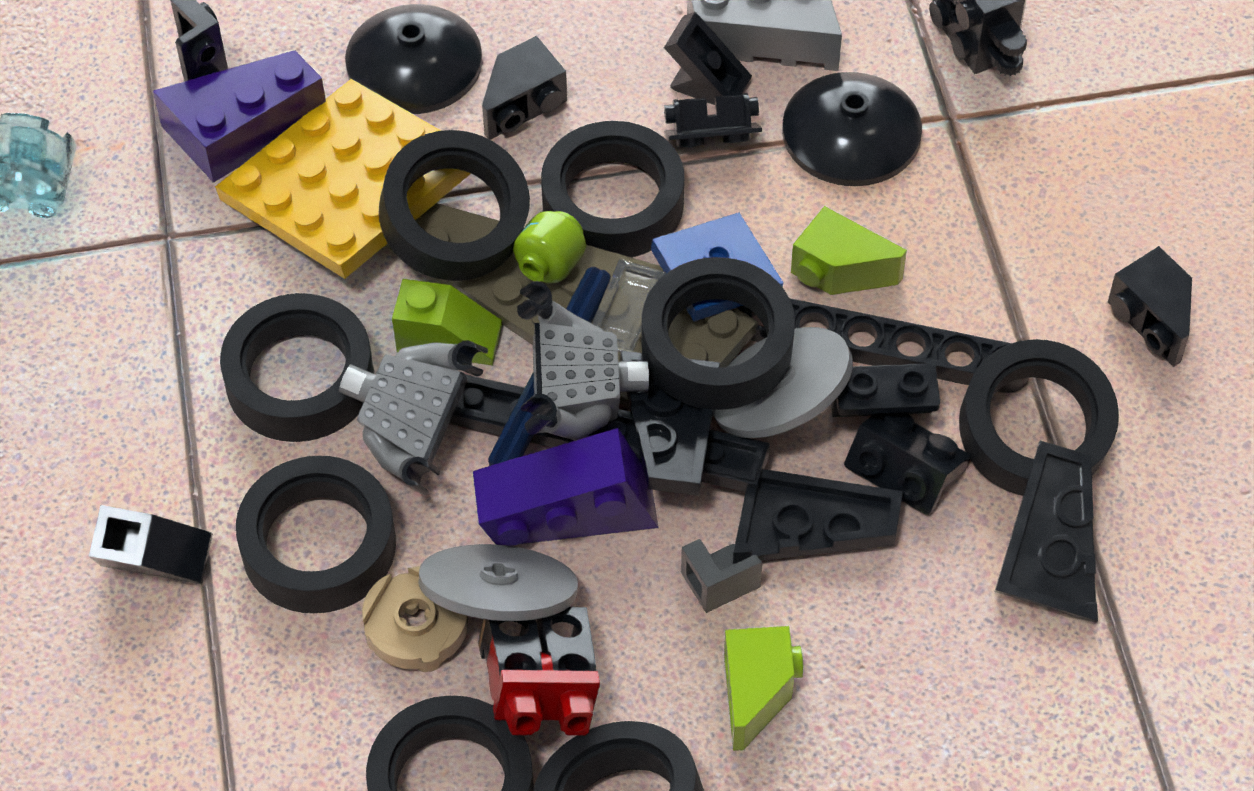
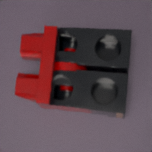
M568 607L558 614L540 618L537 621L536 619L512 621L522 625L519 636H509L499 629V624L508 621L483 619L478 646L481 659H486L490 694L494 700V719L506 720L512 735H532L534 732L539 731L542 720H559L560 729L566 735L588 734L600 687V678L598 671H596V660L587 607ZM559 622L574 625L571 637H562L556 634L551 626Z

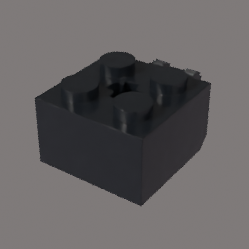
M933 0L930 3L929 11L933 23L936 27L944 30L951 40L956 56L960 60L964 59L974 74L993 67H997L1000 74L1003 73L1005 76L1016 75V73H1020V70H1022L1024 60L1022 54L1026 51L1027 46L1026 35H1023L1021 30L1026 0Z

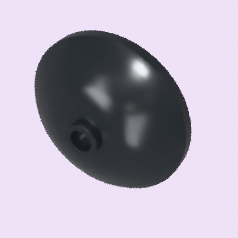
M408 4L384 10L366 20L354 32L348 43L345 63L349 80L356 81L412 114H423L440 110L455 103L473 87L481 71L482 50L476 32L459 15L437 6Z
M859 72L833 73L807 83L788 102L782 123L784 144L792 159L812 176L843 186L872 185L896 176L914 159L920 146L922 134L919 112L911 98L903 90L883 78Z

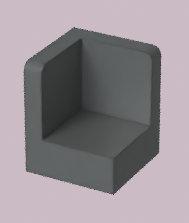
M698 539L682 547L681 574L704 611L708 613L761 587L762 562L757 555L733 564L735 544L710 554L701 539Z

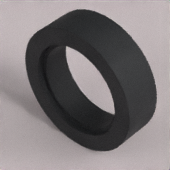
M602 121L587 124L562 137L551 148L544 160L541 172L543 211H562L573 216L581 225L585 242L588 246L633 258L650 252L652 239L673 233L679 225L684 208V168L682 161L671 143L657 132L645 126L625 121ZM605 162H622L635 165L646 171L655 180L659 192L654 201L643 211L624 218L610 219L596 217L582 211L572 202L567 189L574 177L590 166Z
M436 131L412 140L393 158L386 172L380 196L379 222L390 248L404 263L414 270L441 280H471L496 270L514 252V242L523 230L528 217L530 196L527 181L521 168L514 158L501 146L488 138L467 131ZM459 169L469 172L484 181L493 191L500 208V221L489 234L478 240L466 243L443 241L430 235L417 224L408 206V190L417 179L434 170Z
M724 257L696 259L677 266L656 282L643 306L642 355L644 361L648 362L651 377L670 396L698 408L713 410L733 409L761 399L780 383L791 362L795 330V316L792 303L784 288L776 279L763 269L745 261ZM723 299L739 303L755 313L765 327L767 339L762 348L752 358L741 364L722 368L707 367L687 359L674 347L668 334L669 327L675 317L688 306L704 300Z
M286 294L270 298L253 306L231 326L223 341L220 353L221 373L227 397L234 413L247 427L258 434L286 442L319 439L333 434L348 425L359 415L364 403L339 392L342 378L348 366L351 364L374 374L370 342L362 322L343 304L315 294ZM288 336H318L330 341L341 350L346 361L340 377L326 391L308 399L282 400L274 398L258 389L250 379L252 365L261 351L271 343Z
M1050 340L1018 341L1006 345L988 356L975 371L960 408V436L965 451L971 455V462L989 481L1004 490L1022 496L1034 459L1015 452L1001 440L994 429L990 414L991 399L1004 385L1022 378H1042L1059 384L1074 396L1083 411L1086 423L1084 441L1075 451L1091 455L1092 475L1097 471L1108 453L1118 428V403L1112 385L1104 372L1093 360L1077 349Z
M307 456L287 461L272 468L250 487L237 513L236 538L249 580L266 599L291 611L326 613L357 603L366 597L369 590L379 579L387 575L394 559L396 535L391 504L384 488L366 469L342 458ZM319 497L333 498L349 504L362 515L367 524L362 544L349 559L333 568L321 571L296 570L279 562L267 548L268 533L275 519L285 509L302 500Z
M466 696L433 697L417 702L399 712L382 728L376 737L366 765L368 791H397L400 772L407 760L417 750L437 740L461 738L484 746L498 759L505 774L501 791L534 790L531 754L524 735H512L506 720H495L493 705Z
M621 721L589 729L588 734L577 735L563 744L541 769L533 791H585L596 781L608 775L626 770H648L657 773L670 783L669 791H704L693 757L687 746L678 736L654 724L638 721Z

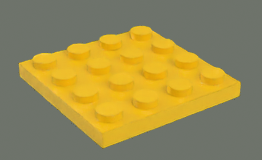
M350 79L328 96L326 102L304 115L217 184L215 188L222 202L346 279L388 244L381 230L378 211L385 175L393 158L412 140L441 130ZM438 169L426 173L417 179L407 192L408 206L415 220L418 219L471 173L459 169Z

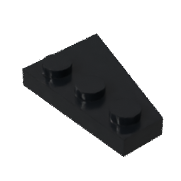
M620 350V362L644 361L642 353ZM689 359L703 366L720 368V362ZM649 373L648 392H627L648 489L700 496L713 409L698 408L675 399L658 386Z
M1039 441L994 592L1096 623L1098 622L1095 591L1096 564L1093 544L1094 517L1091 455Z
M763 469L758 491L757 489L746 487L733 552V564L753 555H757L760 561L893 546L895 545L903 491Z

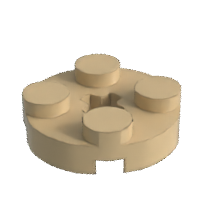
M420 566L408 568V573L399 574L393 578L390 573L379 579L365 597L362 617L366 643L380 659L390 665L403 669H417L421 672H433L440 668L443 661L451 657L463 643L468 631V616L443 608L423 594L418 583ZM418 609L425 611L426 622L422 625L408 626L406 619L402 617L405 613L414 615Z

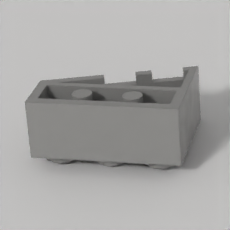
M687 0V14L696 12L739 61L753 62V56L782 59L781 65L796 67V61L825 64L824 70L839 71L842 33L832 0Z

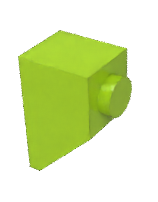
M824 206L793 243L791 273L797 276L804 284L810 287H817L830 295L895 286L903 279L907 250Z
M402 279L392 316L397 352L405 347L435 342L458 344L469 340L488 349V353H476L472 363L493 366L502 329V320L452 285Z
M789 626L725 630L724 663L733 751L744 750L792 699L794 678H803L802 649L800 645H791Z

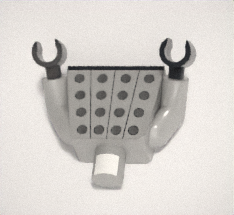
M531 282L520 290V294L529 299L517 306L518 315L526 320L538 315L540 322L534 323L533 335L534 395L520 407L523 412H530L534 415L525 423V429L528 433L548 432L574 441L583 439L617 418L620 392H648V362H618L617 336L615 334L605 332L552 301L550 289L542 282Z
M469 340L458 344L435 342L402 348L395 356L385 355L376 375L350 364L339 387L340 393L364 402L357 421L364 427V443L380 466L401 478L407 485L423 495L427 494L428 490L420 485V480L425 473L430 471L438 476L440 474V470L432 463L468 381L466 374L458 370L476 377L483 374L482 369L472 366V359L478 352L488 353V349Z

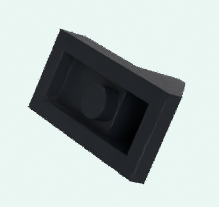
M696 12L689 13L681 18L664 46V49L681 66L670 85L671 89L693 98H706L707 103L715 105V97L742 94L752 77L749 71Z

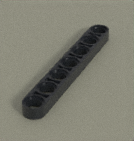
M789 298L794 310L795 329L801 328L804 323L809 321L822 323L828 330L837 333L845 340L852 354L853 362L872 366L935 363L937 379L969 385L975 371L988 356L998 349L1012 344ZM745 306L737 307L752 318L756 315ZM758 325L756 334L751 338V341L759 342L767 338L765 327ZM856 331H866L874 336L875 342L866 347L857 346L849 340V335ZM904 341H914L919 343L924 351L917 356H906L898 350L897 345ZM958 350L966 352L973 361L966 366H955L948 362L945 356L951 351ZM1029 378L1014 380L1004 385L998 392L1013 393L1019 391L1026 385Z

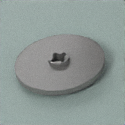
M796 328L794 330L791 362L780 383L766 396L751 404L733 409L713 410L716 422L729 434L743 438H761L789 431L813 419L834 402L850 379L853 358L845 340L837 333L825 328ZM767 338L747 348L733 359L727 367L741 364L752 358L762 348Z
M476 544L448 548L429 556L423 561L419 569V587L427 598L450 611L475 618L498 621H525L545 618L558 614L570 607L577 596L578 580L569 567L548 555L514 546Z

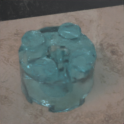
M25 113L1 114L0 212L6 211L8 208L28 209L31 214L40 218H50L56 215L58 206L64 203L77 147L72 135L67 132L61 137L59 134L49 130V120Z

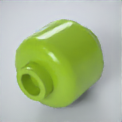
M542 211L535 215L518 235L514 242L513 251L521 272L528 279L544 283H559L571 273L583 257L586 242L583 229L573 216L562 211Z

